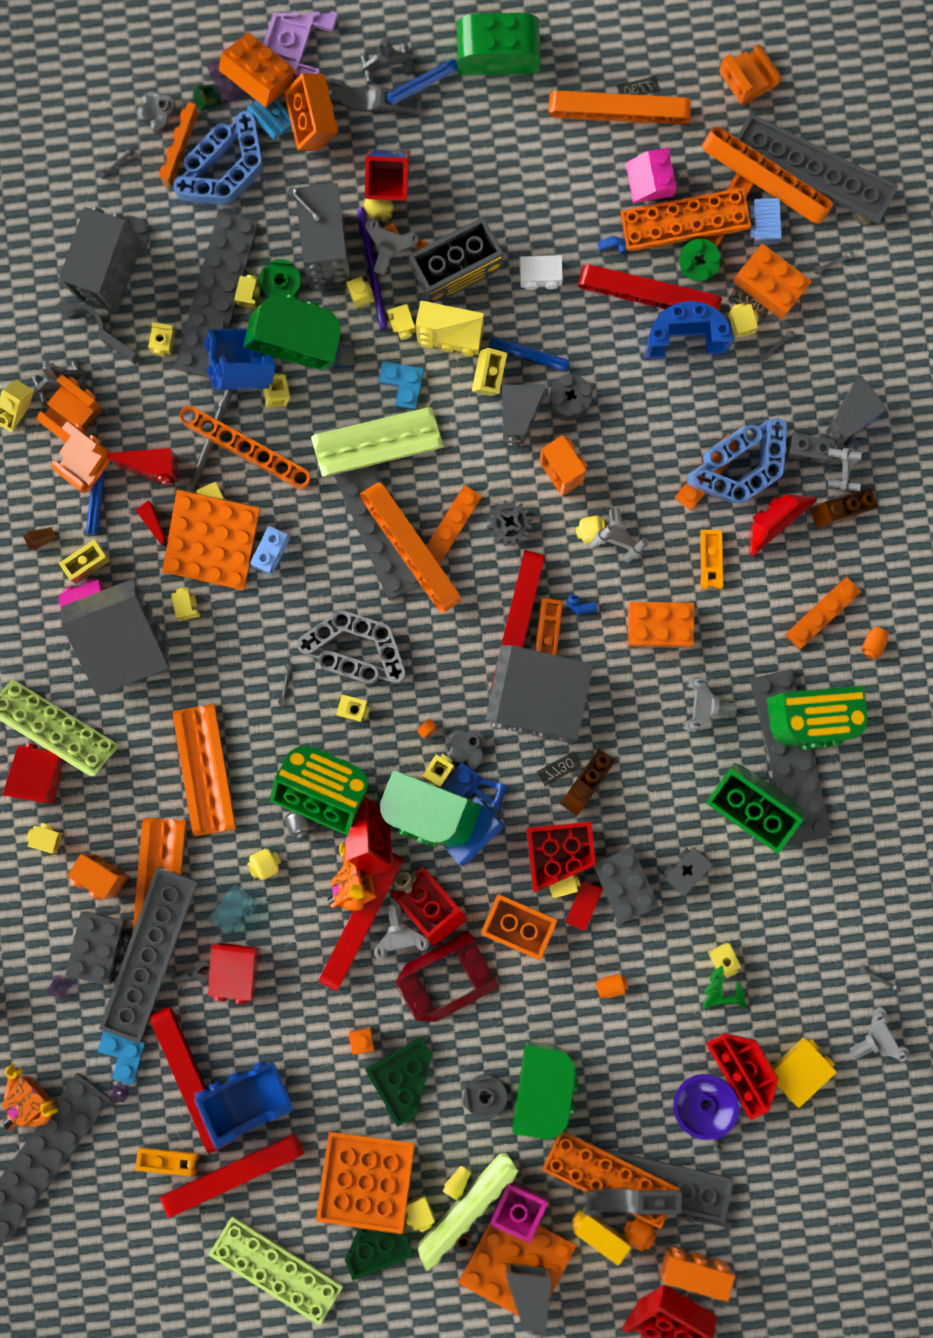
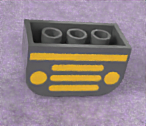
M484 217L408 255L409 265L430 303L442 301L489 277L503 264V252Z

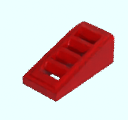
M148 500L138 507L136 512L158 542L165 546L167 544L166 537L155 508Z

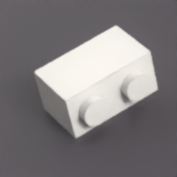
M562 255L520 257V288L525 287L527 290H534L537 287L556 289L558 286H562Z

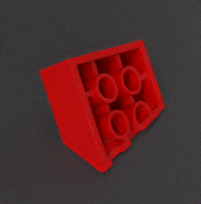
M591 822L526 828L533 893L596 865Z
M663 1284L638 1300L624 1323L622 1331L630 1333V1330L641 1333L640 1338H714L717 1316L707 1308L691 1301L690 1298L676 1292L672 1287Z

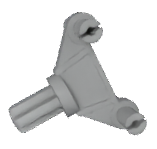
M369 219L365 223V227L377 247L376 251L379 252L374 267V272L384 275L386 273L391 256L394 257L395 253L409 248L418 242V236L415 233H408L404 237L378 228L379 224L375 219Z
M855 437L848 440L846 448L844 447L843 450L829 449V457L840 458L843 463L842 481L829 479L828 488L841 489V492H847V490L861 491L862 483L849 482L851 466L862 460V452H858L860 441L856 440Z
M611 508L609 510L610 523L606 528L595 534V538L589 542V547L595 550L600 544L610 542L626 548L629 551L623 555V560L629 563L634 557H639L642 554V550L649 545V541L646 538H642L636 543L626 531V524L622 521L620 509Z
M693 677L687 682L689 683L687 687L695 690L693 718L683 723L685 725L683 729L689 732H696L712 716L715 717L717 714L733 716L737 711L736 704L719 701L707 687V683H705L707 680L705 678Z
M400 905L388 906L391 927H388L387 934L375 948L374 956L377 959H384L387 956V951L415 945L421 951L427 950L430 946L429 940L403 923Z
M878 1007L874 1010L870 1031L866 1036V1040L850 1047V1052L855 1059L872 1051L891 1056L901 1062L908 1059L909 1050L904 1045L898 1046L884 1022L887 1018V1012L884 1008Z

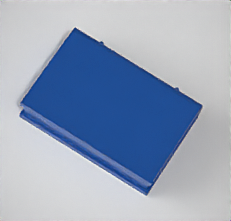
M475 797L472 801L483 806L470 838L458 847L444 846L463 867L471 859H474L473 857L495 835H498V832L505 826L487 804L478 797Z

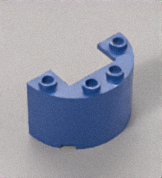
M695 301L677 303L664 310L653 323L645 346L644 360L665 358V346H670L669 337L705 335L706 355L727 354L734 341L733 332L726 318L712 306Z
M208 329V337L204 338V348L208 350L209 366H207V376L211 378L212 388L215 387L216 390L269 389V384H272L275 363L271 355H262L261 359V353L243 348L247 329Z
M263 1060L253 1065V1070L242 1075L238 1071L228 1076L229 1081L223 1084L221 1080L209 1085V1091L206 1088L195 1093L196 1098L194 1101L215 1149H219L236 1140V1137L268 1121L276 1120L294 1111V1107L274 1062L266 1064V1061Z

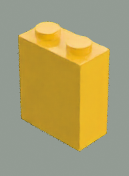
M802 1038L772 1066L779 1078L777 1086L798 1108L837 1073L833 1069L835 1065L827 1055L821 1056L818 1052L819 1046L812 1039L808 1041Z
M578 1210L572 1219L574 1222V1233L619 1266L631 1249V1245L625 1239V1236L597 1215H584L581 1210Z

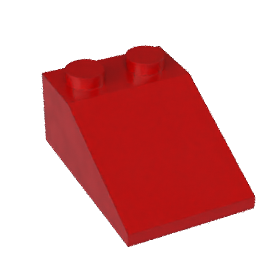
M171 448L107 453V458L115 466L161 483L163 486L179 482L178 457Z
M365 796L346 839L345 856L347 861L373 877L393 869L390 825L381 815L380 806Z
M422 866L414 873L417 879L412 885L413 890L411 893L406 894L402 890H394L391 895L435 947L464 923L467 918Z

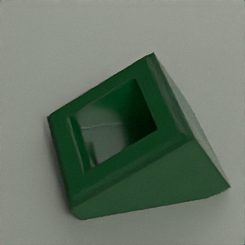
M215 84L196 86L192 93L199 111L207 110L222 103Z

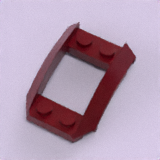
M469 931L406 963L397 977L395 983L415 1021L436 1022L498 989L497 978H494L475 942L476 938ZM454 951L474 989L435 1010L416 971Z

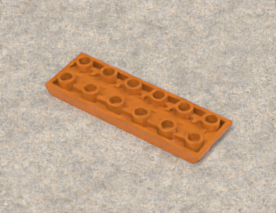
M744 187L620 211L627 251L631 252L739 232L751 228Z
M215 703L173 711L193 836L236 829Z
M143 818L132 934L156 867L160 866L182 874L187 821Z
M566 1131L557 1136L542 1168V1171L583 1191L605 1188L679 1190L677 1186ZM629 1213L659 1229L662 1228L668 1215Z

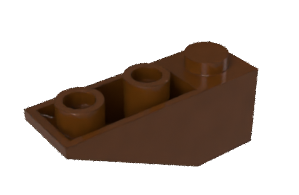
M870 488L825 501L810 509V513L816 528L821 529L879 507Z
M598 748L564 796L560 805L577 816L616 760Z

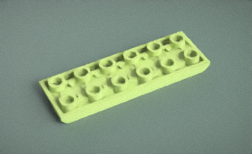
M431 407L335 429L311 437L322 477L444 447Z
M13 679L0 692V720L89 776H95L119 747L114 741Z
M507 1153L499 1154L463 1193L462 1197L453 1204L418 1243V1253L427 1271L440 1262L441 1256L447 1250L454 1247L456 1240L461 1234L466 1233L470 1229L471 1223L477 1217L484 1214L489 1203L492 1200H496L500 1196L502 1189L516 1178L518 1169Z
M233 1216L209 1253V1256L319 1326L343 1288L335 1279Z

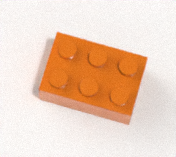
M249 32L222 52L219 65L220 72L264 107L270 105L290 87L296 70Z
M302 73L284 92L297 150L319 151L338 133V125L335 121L333 104L330 100L325 75Z
M762 243L738 272L733 283L783 320L808 289L812 281Z
M563 435L541 448L539 463L562 497L583 484L587 471L585 469L587 467L586 462L581 456L577 457L573 451L575 450L574 444L569 438L565 439Z
M629 602L628 647L691 648L694 646V603Z
M80 854L67 877L72 879L71 884L80 889H88L90 891L89 895L100 901L101 899L117 898L130 875L96 854Z
M497 893L480 934L541 960L558 920Z
M672 1246V1249L666 1247L659 1271L664 1284L726 1302L729 1301L735 1278L733 1271L726 1261L717 1258L711 1261L706 1259L705 1255L694 1252L693 1255L687 1254L684 1249Z

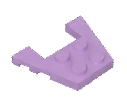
M312 12V14L273 13L263 44L296 69L295 78H298L302 73L320 74L319 69L301 64L312 28L333 33L338 19V12H330V14H320V12Z

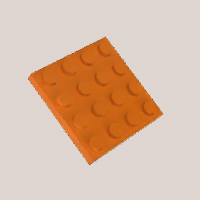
M178 489L176 491L162 572L245 590L261 507Z
M329 1132L316 1222L403 1234L415 1143Z
M489 1221L458 1284L519 1316L506 1278V1263L550 1268L552 1277L551 1297L576 1248V1244L538 1224L531 1242L528 1243L490 1225Z

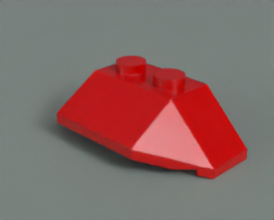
M786 494L781 498L775 497L768 504L770 506L765 512L760 510L752 518L754 522L750 525L749 556L752 558L818 499L815 496Z
M723 1033L706 1042L705 1044L729 1085L735 1091L750 1121L769 1112L779 1078L757 1040Z

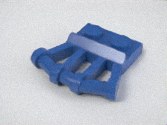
M461 762L441 789L469 799L474 792L490 804L489 808L496 813L497 810L500 811L502 808L501 804L504 793L508 791L509 786L483 779ZM479 784L497 788L494 800L477 788Z

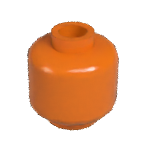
M636 1218L634 1221L629 1220L623 1229L626 1232L625 1239L638 1251L649 1250L657 1237L655 1227L639 1218Z

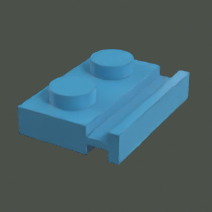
M277 99L267 107H264L257 100L247 106V111L253 115L254 119L273 140L276 136H281L292 129L289 112Z

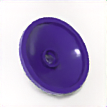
M699 1074L688 1078L679 1086L674 1097L673 1110L678 1124L686 1133L701 1140H714L725 1136L735 1126L739 1116V1101L735 1091L725 1080L711 1074ZM709 1100L711 1105L706 1106L703 1101Z

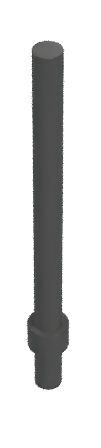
M225 390L222 399L218 401V410L214 419L222 422L225 413L229 411L231 406L230 400L234 390ZM213 424L211 425L209 432H211L214 429ZM208 439L204 443L186 491L195 492L214 444Z

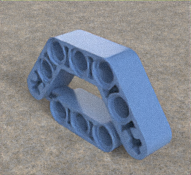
M240 112L230 126L226 124L216 125L187 155L184 161L187 171L177 178L173 184L174 190L181 201L230 205L263 172L264 164L257 126L250 112ZM246 122H248L249 131L245 130ZM222 134L228 135L225 139H219ZM239 137L242 153L239 161L220 180L201 178L231 148L234 141ZM249 141L255 142L252 146H245ZM207 149H214L211 154H205ZM253 160L258 161V164L255 166L249 165ZM195 163L200 164L199 167L196 169L191 168V166ZM239 175L244 176V178L241 181L235 180V178ZM204 188L209 189L208 193L206 194L200 193L201 190ZM224 190L230 191L226 196L221 195V192Z
M780 418L769 419L759 427L747 425L733 432L704 453V464L692 470L687 476L689 486L730 503L745 502L778 480L784 472L787 433L785 421ZM748 430L752 432L751 440L746 436ZM731 441L736 445L734 452L729 448ZM760 441L759 466L737 481L713 472ZM771 444H773L776 449L774 455L770 452ZM714 452L717 453L719 457L717 463H714V461L712 460V455ZM770 465L774 468L772 476L768 473ZM697 475H699V478H700V479L708 480V481H707V482H699V479H697ZM753 477L757 479L756 487H753L751 484ZM717 481H719L722 486L719 492L715 489V484ZM736 488L740 490V497L738 499L734 496Z

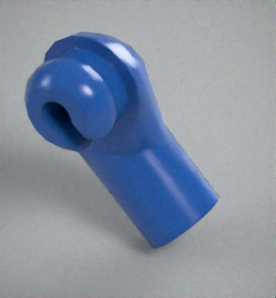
M611 236L597 242L600 252L612 247L617 248L620 254L627 252L626 240L624 238Z
M575 594L568 597L567 605L576 614L584 615L597 612L596 602L584 604Z

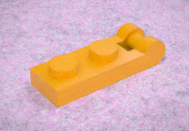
M700 530L701 589H708V587L723 589L722 530ZM708 573H715V579H708Z
M139 1147L135 1170L194 1177L197 1176L196 1161L199 1160V1153ZM181 1160H188L186 1168L181 1167Z

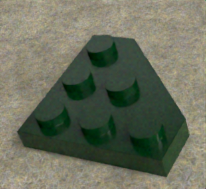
M422 1036L365 1069L397 1127L417 1116L432 1058V1053Z
M358 1228L346 1255L345 1262L352 1281L411 1258L414 1256L405 1229L403 1234Z

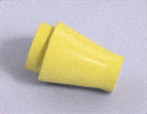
M460 1166L444 1184L443 1192L457 1201L463 1195L471 1172Z

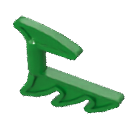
M719 966L709 977L711 983L704 991L707 998L703 1003V1009L719 1004H737L744 1009L746 1007L745 996L739 981L736 982L735 996H723L724 969L723 966Z

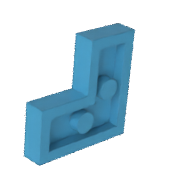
M382 362L379 383L399 387L395 407L416 410L424 369Z
M103 1031L97 1052L118 1058L112 1079L131 1085L134 1084L146 1041H141L139 1044Z

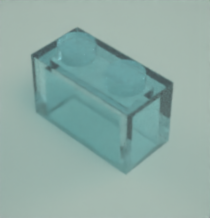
M235 884L209 916L208 920L227 935L232 932L236 934L244 924L241 922L244 916H250L256 909L255 902L257 899L238 884Z

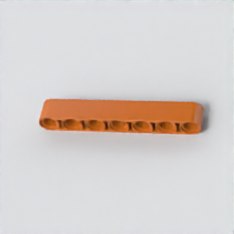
M552 91L549 94L548 115L554 118L684 125L690 122L691 100L684 97Z
M713 127L702 144V148L709 155L770 195L779 198L781 202L814 223H821L833 206L832 201L828 197L720 127Z
M186 406L180 411L181 422L186 428L296 489L304 490L309 486L310 474L301 466L195 407ZM188 413H194L196 416L191 422L184 420L185 415ZM211 423L214 425V429L211 432H205L203 426ZM223 434H231L233 436L232 440L226 443L221 440ZM242 444H249L251 446L249 452L243 453L240 451ZM261 454H267L270 458L268 462L261 463L258 461V457ZM285 464L288 466V470L285 473H279L276 470L277 466ZM299 474H303L307 478L302 484L295 481V477Z
M377 482L361 492L360 496L363 503L436 608L441 613H445L460 603L461 597L383 484Z

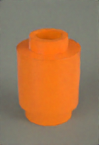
M873 627L868 632L861 648L864 656L872 660L881 658L889 640V632L879 627Z
M620 973L602 977L599 981H595L599 998L605 997V999L625 995V990L629 989L626 977H621Z

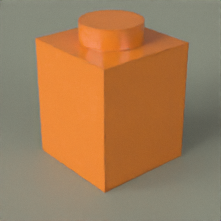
M372 1027L351 1030L348 1033L352 1055L374 1051L375 1044Z

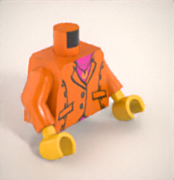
M341 843L339 851L340 855L343 856V866L331 881L333 894L327 901L334 909L340 906L348 911L361 910L363 904L376 897L372 878L347 861L345 856L346 843Z
M15 1063L5 1069L8 1081L2 1107L8 1115L2 1121V1125L11 1131L17 1124L20 1127L31 1128L47 1124L52 1115L58 1112L57 1108L53 1109L57 1104L31 1076L19 1077L23 1069L19 1068L16 1070Z

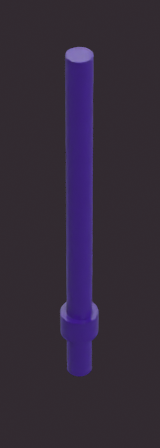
M364 207L357 209L360 222L358 225L359 233L363 237L379 328L383 330L388 328L378 273L374 272L376 262L371 236L365 227V223L368 221Z

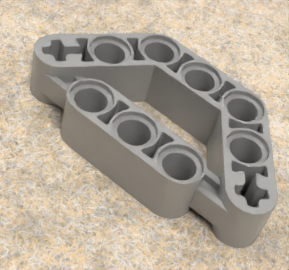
M338 611L298 639V650L305 656L319 659V665L327 672L369 685L376 683L378 679L392 684H400L406 678V672L392 631L384 623L346 611ZM345 616L348 618L345 626L337 625L339 617ZM366 623L368 625L367 631L359 633L357 631L358 624ZM324 628L330 630V636L326 639L319 636L320 631ZM380 629L388 631V636L385 639L377 638V632ZM344 633L356 636L376 644L384 668L322 648ZM314 634L320 642L319 644H317L316 641H314V638L312 637ZM305 641H307L308 643H311V645H310V646H311V649H310V650L304 648V647H305V645H304V642H305ZM393 649L395 656L392 659L384 658L385 650ZM327 656H332L335 660L334 664L330 667L324 666L323 663ZM349 662L355 665L354 671L351 673L344 672V665ZM396 663L397 671H402L398 679H395L394 676L390 677L393 674L390 664ZM367 669H372L375 671V676L367 680L363 676L364 672Z

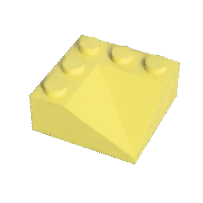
M425 301L420 302L415 326L417 342L422 347H440L445 352H453L455 350L470 357L479 355L484 332V313Z

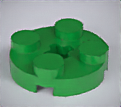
M695 239L687 243L682 249L679 256V266L687 278L693 281H706L714 277L719 271L721 255L717 246L711 241ZM703 254L706 263L696 266L697 261L695 257H700Z
M276 259L261 270L259 284L267 298L273 295H292L296 297L301 288V276L297 268L290 261ZM279 276H283V279L286 280L282 285H278L275 282V279H279Z

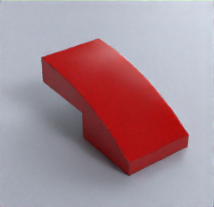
M583 880L565 923L585 931L603 889Z

